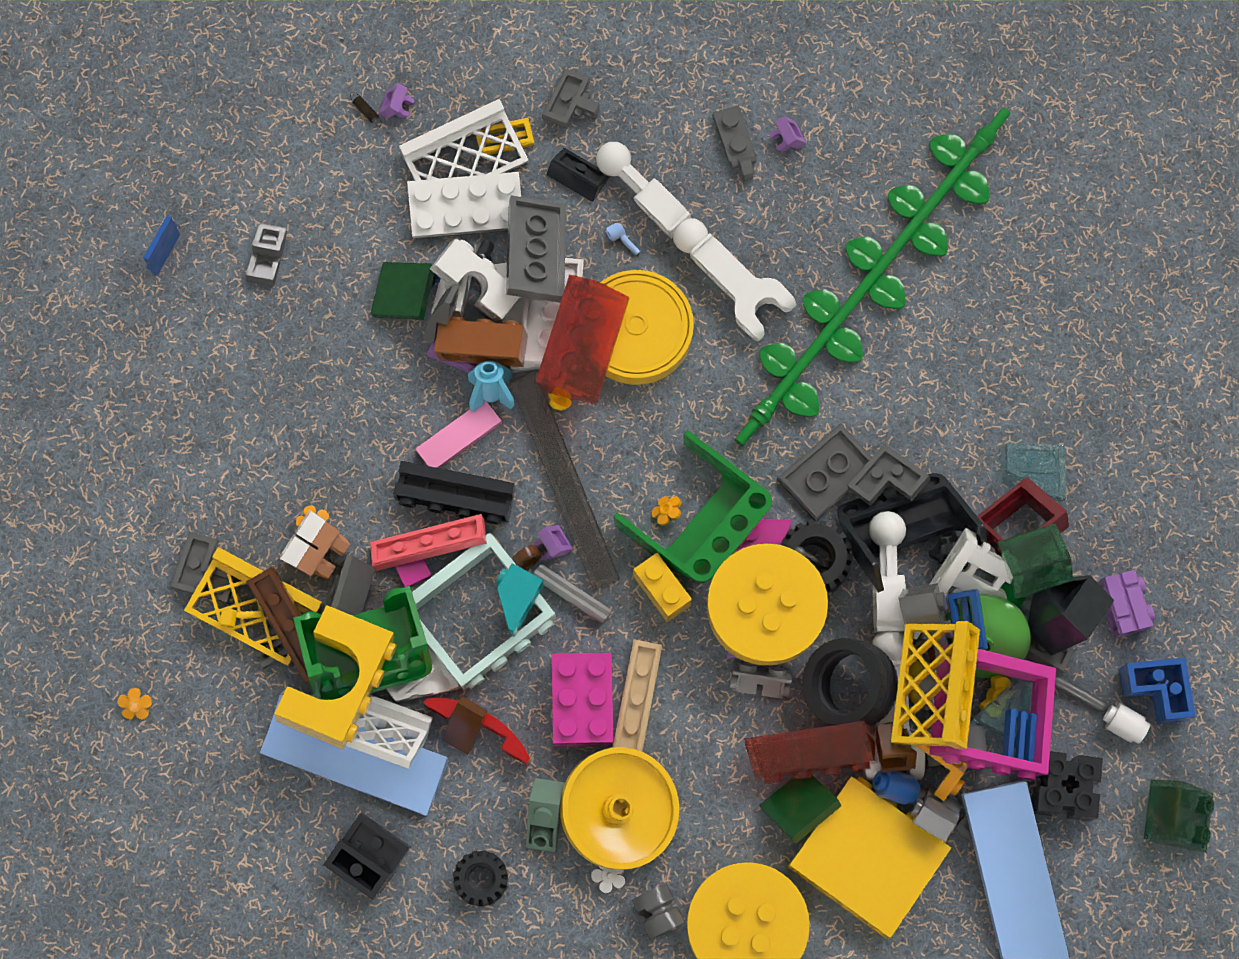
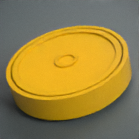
M628 270L613 274L596 285L583 304L580 315V339L583 350L591 364L600 373L614 381L630 385H643L659 381L673 373L681 365L691 346L694 321L690 304L683 292L672 281L657 273L644 270Z
M777 544L748 546L728 557L716 571L707 597L708 620L717 640L732 655L757 665L783 664L802 655L819 636L828 610L826 587L815 566L797 551Z
M737 863L716 871L698 888L688 909L687 937L696 959H800L809 938V914L800 891L784 874L763 864Z

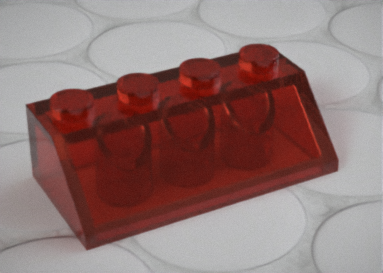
M569 274L535 381L543 392L597 405L630 299L629 296L596 280Z
M865 721L744 738L754 776L760 780L764 779V784L782 782V777L793 775L794 780L811 778L812 772L823 771V776L841 774V768L852 767L853 771H865L871 769L870 764L878 763L873 727Z

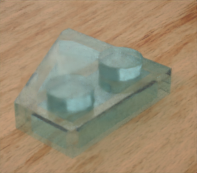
M1006 444L1005 464L1007 475L1019 481L1028 477L1050 497L1058 501L1066 499L1065 445Z
M1016 679L979 712L974 720L1004 736L1005 713L1007 709H1016L1018 712L1025 711L1030 714L1033 684L1026 680ZM1016 718V725H1015V736H1017V724H1018V719H1017V718Z

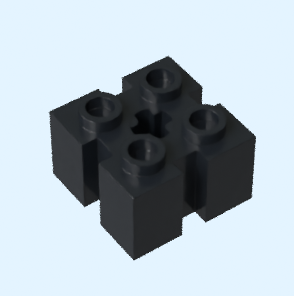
M1050 751L1048 775L1035 777L1041 779V786L1033 789L1032 807L1034 814L1055 817L1062 814V810L1067 811L1068 819L1090 822L1098 819L1100 794L1093 793V786L1101 782L1103 758L1078 755L1072 758L1071 761H1066L1067 753ZM1066 780L1072 785V789L1066 792V787H1062V782Z

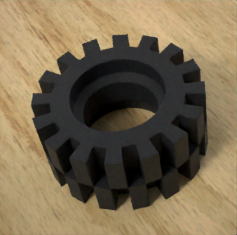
M476 850L468 855H464L462 860L456 864V869L453 872V884L457 894L465 902L473 906L485 907L486 905H492L502 897L507 889L508 873L504 863L497 855L485 850ZM477 867L488 868L493 876L491 885L482 891L475 890L469 883V875Z

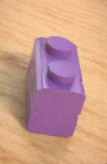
M1136 570L1104 577L1097 582L1114 599V602L1106 612L1114 639L1144 632L1153 627L1152 622L1155 621L1154 610L1150 604H1146L1143 595L1146 593L1145 582L1141 576H1137Z

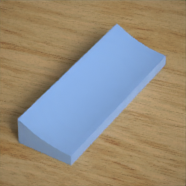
M280 695V696H279L277 706H278V704H279V702H280V700H281V698H282L283 695ZM273 715L260 754L424 816H428L449 762L446 756L420 747L408 769L345 746L344 750L276 722L275 715ZM365 727L358 729V732L367 731ZM393 737L384 738L387 742L395 741ZM374 739L365 740L366 742L377 744ZM403 750L394 751L396 753L407 756Z
M1018 780L961 794L1000 958L1069 959L1027 782Z

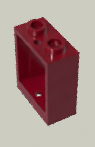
M1028 477L977 516L985 526L987 542L995 549V553L1006 560L1012 556L1017 559V563L1026 557L1036 554L1069 527L1067 511ZM1027 504L1046 523L1013 548L993 529L1023 505Z

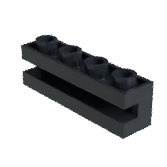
M406 461L400 462L398 471L400 476L398 483H395L393 492L395 500L399 501V505L408 508H416V504L427 506L428 511L438 514H444L445 510L456 512V516L460 518L481 514L485 522L494 525H501V522H509L516 490L515 483Z

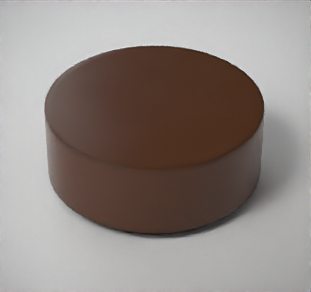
M529 545L518 551L512 557V560L517 566L526 570L535 565L540 560L542 554L536 545Z

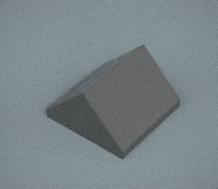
M349 554L337 561L322 613L326 605L350 615L362 613L375 568Z

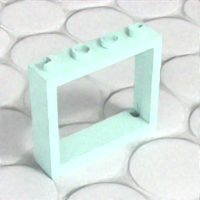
M488 533L486 535V544L470 547L412 592L416 608L418 610L492 552L507 570L511 563H515L493 535ZM539 594L534 604L541 611V614L519 630L515 637H510L464 674L422 621L421 625L427 645L464 691L468 687L471 690L476 685L479 686L485 680L483 675L491 669L496 672L508 662L506 657L514 651L520 653L532 643L529 639L538 632L540 635L548 632V629L554 625L552 621L556 619V615Z

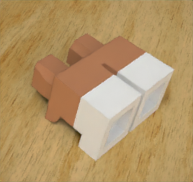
M309 509L295 532L317 546V548L293 534L282 551L280 559L310 576L314 573L317 576L328 579L336 566L323 557L328 549L343 556L350 542L343 535L339 534L338 528Z

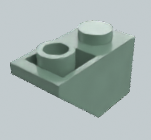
M535 778L529 799L526 848L556 851L561 822L560 802L565 782Z

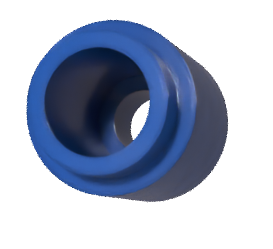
M879 771L873 779V788L878 797L905 805L907 803L913 804L919 796L920 783L912 775L899 771Z

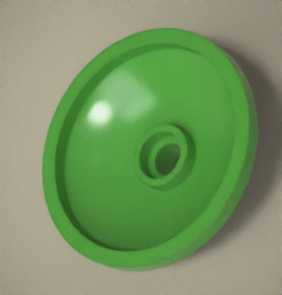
M980 594L987 643L990 644L988 649L985 650L1024 660L1029 651L1031 641L1030 627L1026 617L1012 602L999 596ZM968 597V598H969V604H970V610H971L972 623H973V625L975 626V624H974V618H973V612H972L971 599H970V597ZM959 601L960 620L964 621L962 603ZM950 610L945 616L946 621H951ZM977 668L975 671V677L991 678L994 675H1002Z

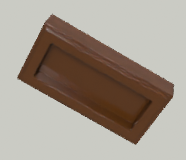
M462 696L456 704L442 740L468 755L474 746L488 711Z

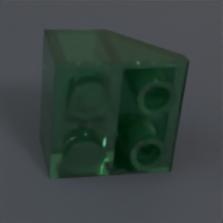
M1151 779L1144 839L1160 845L1207 853V844L1211 838L1209 829L1210 818L1214 810L1213 793L1184 781Z

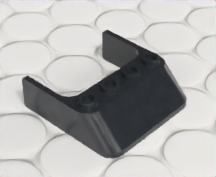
M928 474L930 481L912 501L893 487H889L883 491L871 506L858 498L838 507L837 515L844 534L847 536L846 539L851 544L853 557L878 593L884 591L879 564L875 559L879 557V545L874 543L870 537L869 526L873 517L880 512H894L901 516L905 522L906 535L903 541L897 545V551L916 543L926 542L930 538L939 536L947 531L963 532L965 528L976 533L979 546L983 542L988 544L984 524L942 474Z

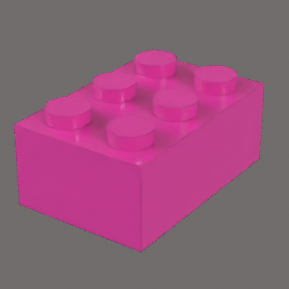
M612 653L552 654L554 748L612 747Z

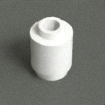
M1119 703L1116 707L1111 705L1103 717V720L1107 722L1105 725L1107 730L1130 743L1134 741L1140 744L1150 728V723L1145 721L1144 716L1122 703Z

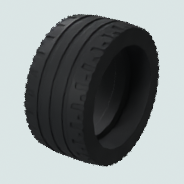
M852 638L828 641L819 646L805 664L801 684L805 703H807V707L810 708L814 716L830 726L850 730L871 727L884 719L888 712L891 711L892 706H894L898 688L897 671L889 656L869 642ZM857 655L867 664L871 676L870 691L865 702L856 711L843 713L833 703L830 694V678L835 667L843 658Z

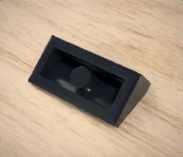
M563 148L551 160L547 171V176L591 202L596 199L610 176L601 172L597 166L566 148Z

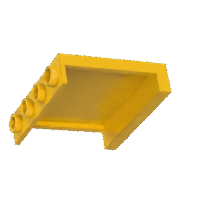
M851 776L836 797L842 806L813 830L802 848L788 865V868L885 939H889L951 850V847L946 844L948 840L943 842L912 823L914 816L910 812H907L905 815L898 810L896 802L878 797L871 790L873 786L868 781L859 776L857 779Z

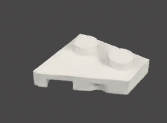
M428 646L432 664L430 674L419 680L390 687L386 690L396 702L457 690L460 688V685Z

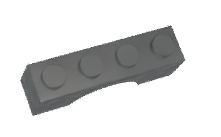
M938 583L902 590L898 599L904 624H952L950 620L946 621L944 610H947L946 596L944 592L939 591ZM946 632L937 641L941 647L952 644L953 632ZM933 644L934 649H935V653H936V658H937V657H938V654H939V650H938V649L935 647V645ZM929 674L919 684V687L926 695L936 685V681ZM933 697L930 701H931V702L933 703V705H934V697ZM926 704L924 706L925 710H930V707Z

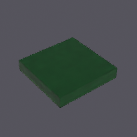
M383 262L370 314L375 318L424 320L434 272L430 270L432 264Z
M804 768L759 806L796 844L842 805L826 787Z

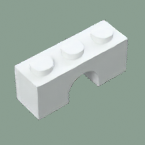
M456 238L449 243L430 267V270L450 286L457 284L465 275L475 277L480 282L482 291L474 306L495 323L502 320L519 296L506 295V276L502 277L496 272V266L486 258L481 259L473 253L474 248L464 240L459 241Z

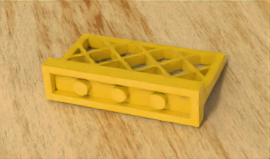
M218 547L212 556L211 564L184 611L289 667L292 662L289 654L285 658L274 650L272 641L279 639L278 635L270 636L266 622L268 618L265 617L264 611L257 599L254 598L239 603L235 587L247 584L246 581L263 571ZM216 568L227 573L229 585L213 589L210 578ZM232 576L240 581L233 583ZM283 582L301 613L316 612L320 614L324 606L321 601ZM208 584L209 591L203 592L206 585ZM231 589L235 604L219 609L215 593ZM211 595L215 608L214 611L202 614L193 609L199 598ZM257 602L259 610H262V618L246 623L244 619H240L241 624L235 627H226L219 624L220 613L225 609L237 608V611H241L240 607ZM217 615L218 622L209 616ZM263 622L267 638L258 641L249 639L246 627ZM242 628L244 635L236 632L235 630ZM269 642L270 649L261 644Z
M956 621V624H905L891 737L892 743L951 746L955 749H967L980 629L968 621ZM914 632H924L929 639L920 648L916 649L913 646ZM946 632H954L953 643L944 650L937 641ZM934 644L941 654L931 664H928L922 655ZM919 659L925 669L913 679L909 674L910 666ZM944 660H947L950 664V672L941 680L934 670ZM931 674L938 684L925 695L918 685ZM915 689L922 698L909 709L906 705V696ZM943 689L947 694L946 703L937 710L930 700ZM927 704L934 714L921 724L915 714ZM911 718L918 729L909 737L902 736L903 725ZM939 719L943 724L942 738H932L927 729Z

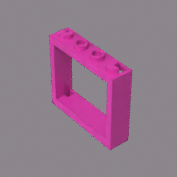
M950 645L942 646V648L946 650ZM978 649L977 669L1033 682L1030 713L1037 714L1034 762L969 747L967 749H955L951 746H930L929 754L943 757L942 760L949 764H958L959 761L967 763L966 767L971 769L983 770L985 767L992 768V773L998 775L1015 773L1020 780L1029 779L1034 781L1036 776L1048 775L1056 668ZM944 660L937 667V675L941 680L950 672V664L947 660ZM943 689L934 697V706L937 710L946 703L947 694ZM939 719L932 725V738H942L943 724Z

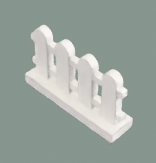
M965 528L930 583H938L939 591L945 593L947 610H944L945 616L950 610L947 594L977 589L979 594L995 595L1007 600L1006 592L1001 589L1003 583L1006 581L1009 584H1017L1023 577L1021 568L1016 565L1017 559L1012 556L1008 560L989 551L991 546L985 542L979 546L976 533ZM967 562H969L970 564L968 565V567L966 568V570L963 569V567L965 566V564H966ZM979 567L996 576L993 583L974 575L977 568ZM954 586L951 593H949L948 590L950 589V587ZM914 632L913 638L917 640L921 632ZM923 634V639L928 640L929 638Z

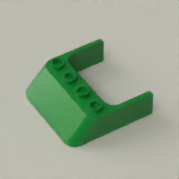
M687 430L683 434L684 445L719 471L722 476L720 488L673 544L665 549L619 513H616L613 519L615 526L647 552L651 555L658 553L669 569L696 582L705 583L713 579L721 564L735 553L769 512L772 506V498L765 488Z

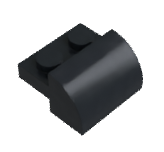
M360 813L344 838L339 840L323 866L374 900L397 872L396 869L411 846L364 813Z

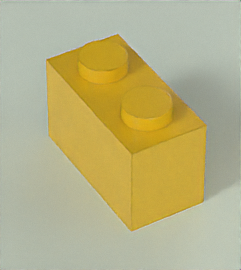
M658 553L633 569V577L666 622H669L691 606V597Z

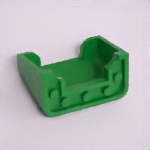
M410 586L390 590L383 598L384 607L352 615L393 632L394 643L397 644L392 659L390 661L385 660L381 670L384 671V676L379 687H373L370 693L419 680L429 675L432 671L427 641ZM306 612L293 619L314 697L321 700L341 698L349 693L357 683L360 672L359 667L353 658L346 653L315 641L314 630L322 614Z

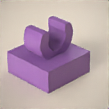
M397 83L388 88L378 114L386 118H390L395 114L399 118L408 117L410 113L402 108V103L410 106L414 103V99L405 95L407 87Z
M784 116L775 122L779 129L772 131L770 137L772 139H777L780 136L783 137V142L776 147L777 150L786 151L790 147L799 149L807 144L795 120Z
M559 525L543 528L537 533L540 539L536 540L533 544L537 547L545 545L547 553L541 557L542 560L565 556L573 550Z

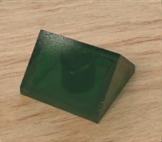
M1055 523L997 542L1016 599L1073 580L1071 556Z

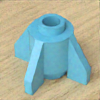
M490 360L481 362L469 372L468 381L475 385L469 401L470 410L475 412L484 404V401L496 402L499 399L500 403L512 409L515 406L514 398L506 386V383L513 378L512 370L496 361Z

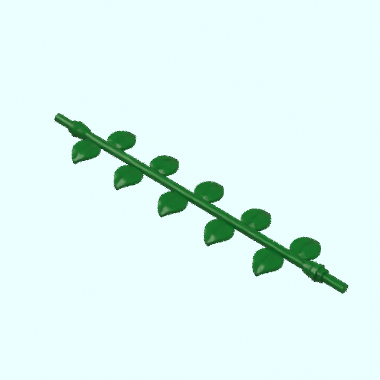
M1001 108L988 126L978 129L967 152L963 140L957 135L945 134L931 139L929 147L934 158L942 165L954 168L925 204L922 192L915 186L904 185L889 191L888 201L892 209L899 216L912 220L883 256L880 244L873 238L862 237L847 242L846 253L851 263L860 270L870 272L841 308L837 297L831 291L817 290L804 295L803 306L809 317L817 323L827 325L797 362L793 349L786 344L776 343L761 348L759 356L765 370L772 376L783 378V380L769 397L764 398L752 409L749 422L734 439L737 444L743 447L759 426L763 427L765 423H769L781 399L784 407L792 414L804 417H815L819 414L818 395L814 387L808 383H795V381L824 345L827 352L839 361L857 363L862 360L863 352L859 335L851 329H837L867 292L871 300L881 307L890 309H902L905 307V291L902 282L895 276L881 275L910 239L913 247L923 254L931 256H945L947 254L948 245L944 229L939 224L930 222L923 224V222L952 186L955 195L963 201L974 204L988 203L989 187L985 176L977 171L965 172V170L978 154L983 153L994 143V139L997 136L996 132L1010 116L1009 110Z

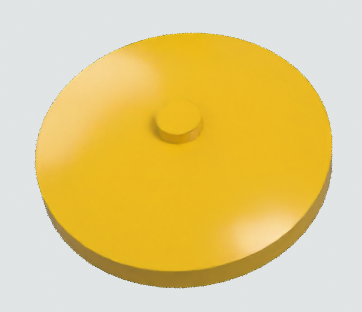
M624 747L608 748L586 757L572 770L563 786L560 818L569 842L583 858L606 869L626 870L651 862L669 845L678 825L679 799L670 775L654 758L636 749Z

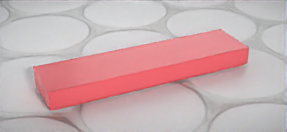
M479 514L370 542L372 567L375 568V571L486 544L484 518Z

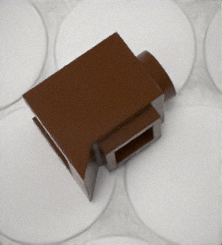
M893 722L877 725L875 744L881 772L915 769L917 751L912 749L911 745L894 744L891 742ZM902 728V736L909 737L907 728Z

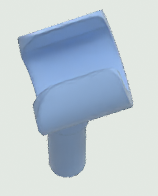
M614 223L606 228L605 232L611 242L620 239L635 256L640 253L639 249L628 239L620 223Z

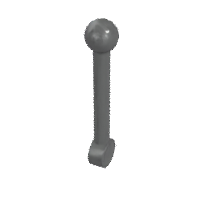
M802 547L795 549V551L802 554L809 561L817 564L818 568L829 569L830 562L822 561L806 553Z

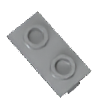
M740 662L739 665L733 664L732 674L737 675V677L731 676L730 688H734L735 692L756 695L757 684L763 685L761 696L782 699L783 696H789L790 685H785V683H791L792 678L791 673H786V669L773 666L769 667V670L759 669L756 664L749 662Z

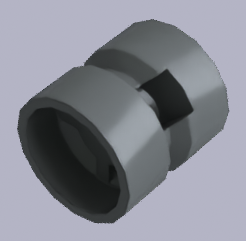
M667 883L632 900L638 915L645 917L643 926L650 940L685 923L679 908L671 904L674 897Z

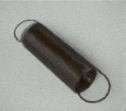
M360 95L353 100L352 103L371 123H373L371 120L374 117L379 118V115Z

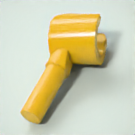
M225 609L221 612L219 624L226 627H235L236 618H262V610L242 612Z

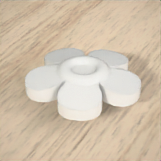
M599 866L602 871L595 869L591 873L592 880L600 882L599 889L604 893L611 892L612 883L616 888H621L625 884V878L617 875L621 874L624 870H612Z

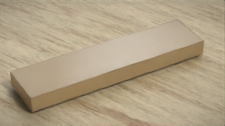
M633 640L613 748L624 747L641 752L643 750L662 651L661 644Z

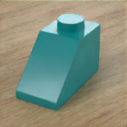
M511 563L508 570L503 568L500 572L496 584L499 585L497 588L509 633L515 637L541 592L544 583L543 579Z

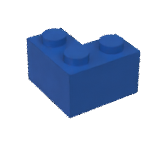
M1186 657L1127 663L1118 669L1123 698L1152 695L1157 725L1186 722L1196 717Z

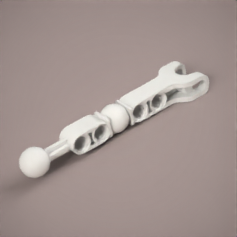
M608 142L601 146L596 156V163L600 171L608 176H619L637 194L633 197L637 205L670 238H673L678 249L685 253H690V258L735 303L737 325L754 341H760L764 337V327L755 315L760 306L774 304L783 312H789L796 306L794 297L778 280L772 278L760 279L753 276L710 233L708 234L707 228L702 222L691 218V214L659 181L653 179L648 182L630 164L631 154L625 145L619 142Z
M885 511L874 516L869 526L870 537L874 543L879 545L880 572L884 591L878 593L873 586L874 633L877 634L872 644L880 648L892 660L897 671L898 681L904 639L903 633L905 631L898 597L902 590L906 589L905 576L897 574V545L905 538L906 526L901 516L894 512ZM907 695L906 705L909 707V697ZM896 701L888 715L878 722L876 727L877 725H884L894 721ZM908 720V721L903 725V728H904V729L907 728L908 734H909V736H910L912 733H911V731H910L909 720ZM876 730L874 735L862 747L863 776L866 780H873L876 773L880 771L875 744ZM911 745V748L917 751L916 768L907 770V774L912 775L915 780H921L925 772V752L916 745Z

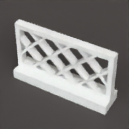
M500 99L399 145L400 153L415 181L421 180V178L426 180L438 179L432 176L436 163L451 167L448 178H452L455 169L469 173L470 176L507 173L529 162L508 120ZM499 121L503 122L506 128L504 139L488 135L491 125ZM486 128L485 133L480 132V130ZM474 134L483 138L478 151L463 146L467 136ZM508 135L510 136L513 143L507 141ZM486 139L501 144L497 158L482 153ZM461 140L460 145L455 144V142ZM505 145L516 149L520 156L519 159L513 162L500 159ZM450 146L458 149L453 163L438 158L442 148ZM461 151L476 155L472 169L457 165ZM436 152L435 157L429 154ZM480 157L495 162L492 172L483 174L475 171ZM421 158L433 161L428 175L418 172L413 162ZM498 164L505 165L497 169Z
M369 694V698H372L369 709L365 715L360 714L356 722L359 728L365 727L367 731L357 732L352 743L347 742L346 746L409 769L420 747H423L426 742L433 717ZM393 737L395 741L387 742L384 738ZM373 739H374L377 744H372V743L366 742L365 740H373ZM403 750L407 756L396 753L394 751Z

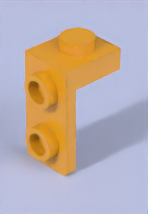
M916 745L950 770L934 795L942 801L949 794L955 797L965 783L960 778L965 773L967 764L961 761L958 764L945 763L942 760L943 757L929 754L930 746Z

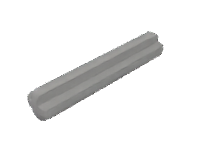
M539 565L533 575L543 579L545 587L600 623H604L609 617L611 610L544 565Z

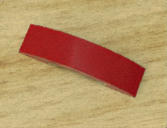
M426 698L424 705L429 710L450 721L458 700ZM487 712L482 727L505 739L501 747L503 753L528 766L531 762L530 757L520 740L506 725Z

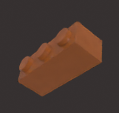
M451 317L448 325L438 323L434 352L440 361L480 364L481 362L492 360L503 366L524 367L528 334L524 326L516 321H504V324L493 323L488 319H477L476 322L465 321V319L460 317Z

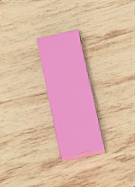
M484 401V404L475 412L468 410L415 450L427 466L441 468L501 425L502 420L491 406Z

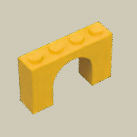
M326 605L314 630L315 641L344 652L353 658L360 670L357 683L349 693L334 700H321L287 686L274 715L276 722L344 750L347 742L352 743L359 729L356 722L360 714L365 715L372 701V698H369V694L373 687H379L384 676V671L381 670L385 660L390 661L392 659L397 644L394 643L393 632Z

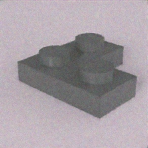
M883 444L847 487L850 492L870 506L889 485L912 501L930 481V476L889 446Z
M189 531L171 587L175 590L193 594L213 560L212 556L217 549L219 541L215 538ZM216 569L210 578L213 589L230 584L227 573L222 570ZM232 576L233 583H236L237 578ZM208 584L206 585L203 592L209 591ZM231 589L215 593L218 602L229 604L232 596ZM208 595V596H205V597H204V598H207V599H211V600H212L211 595Z

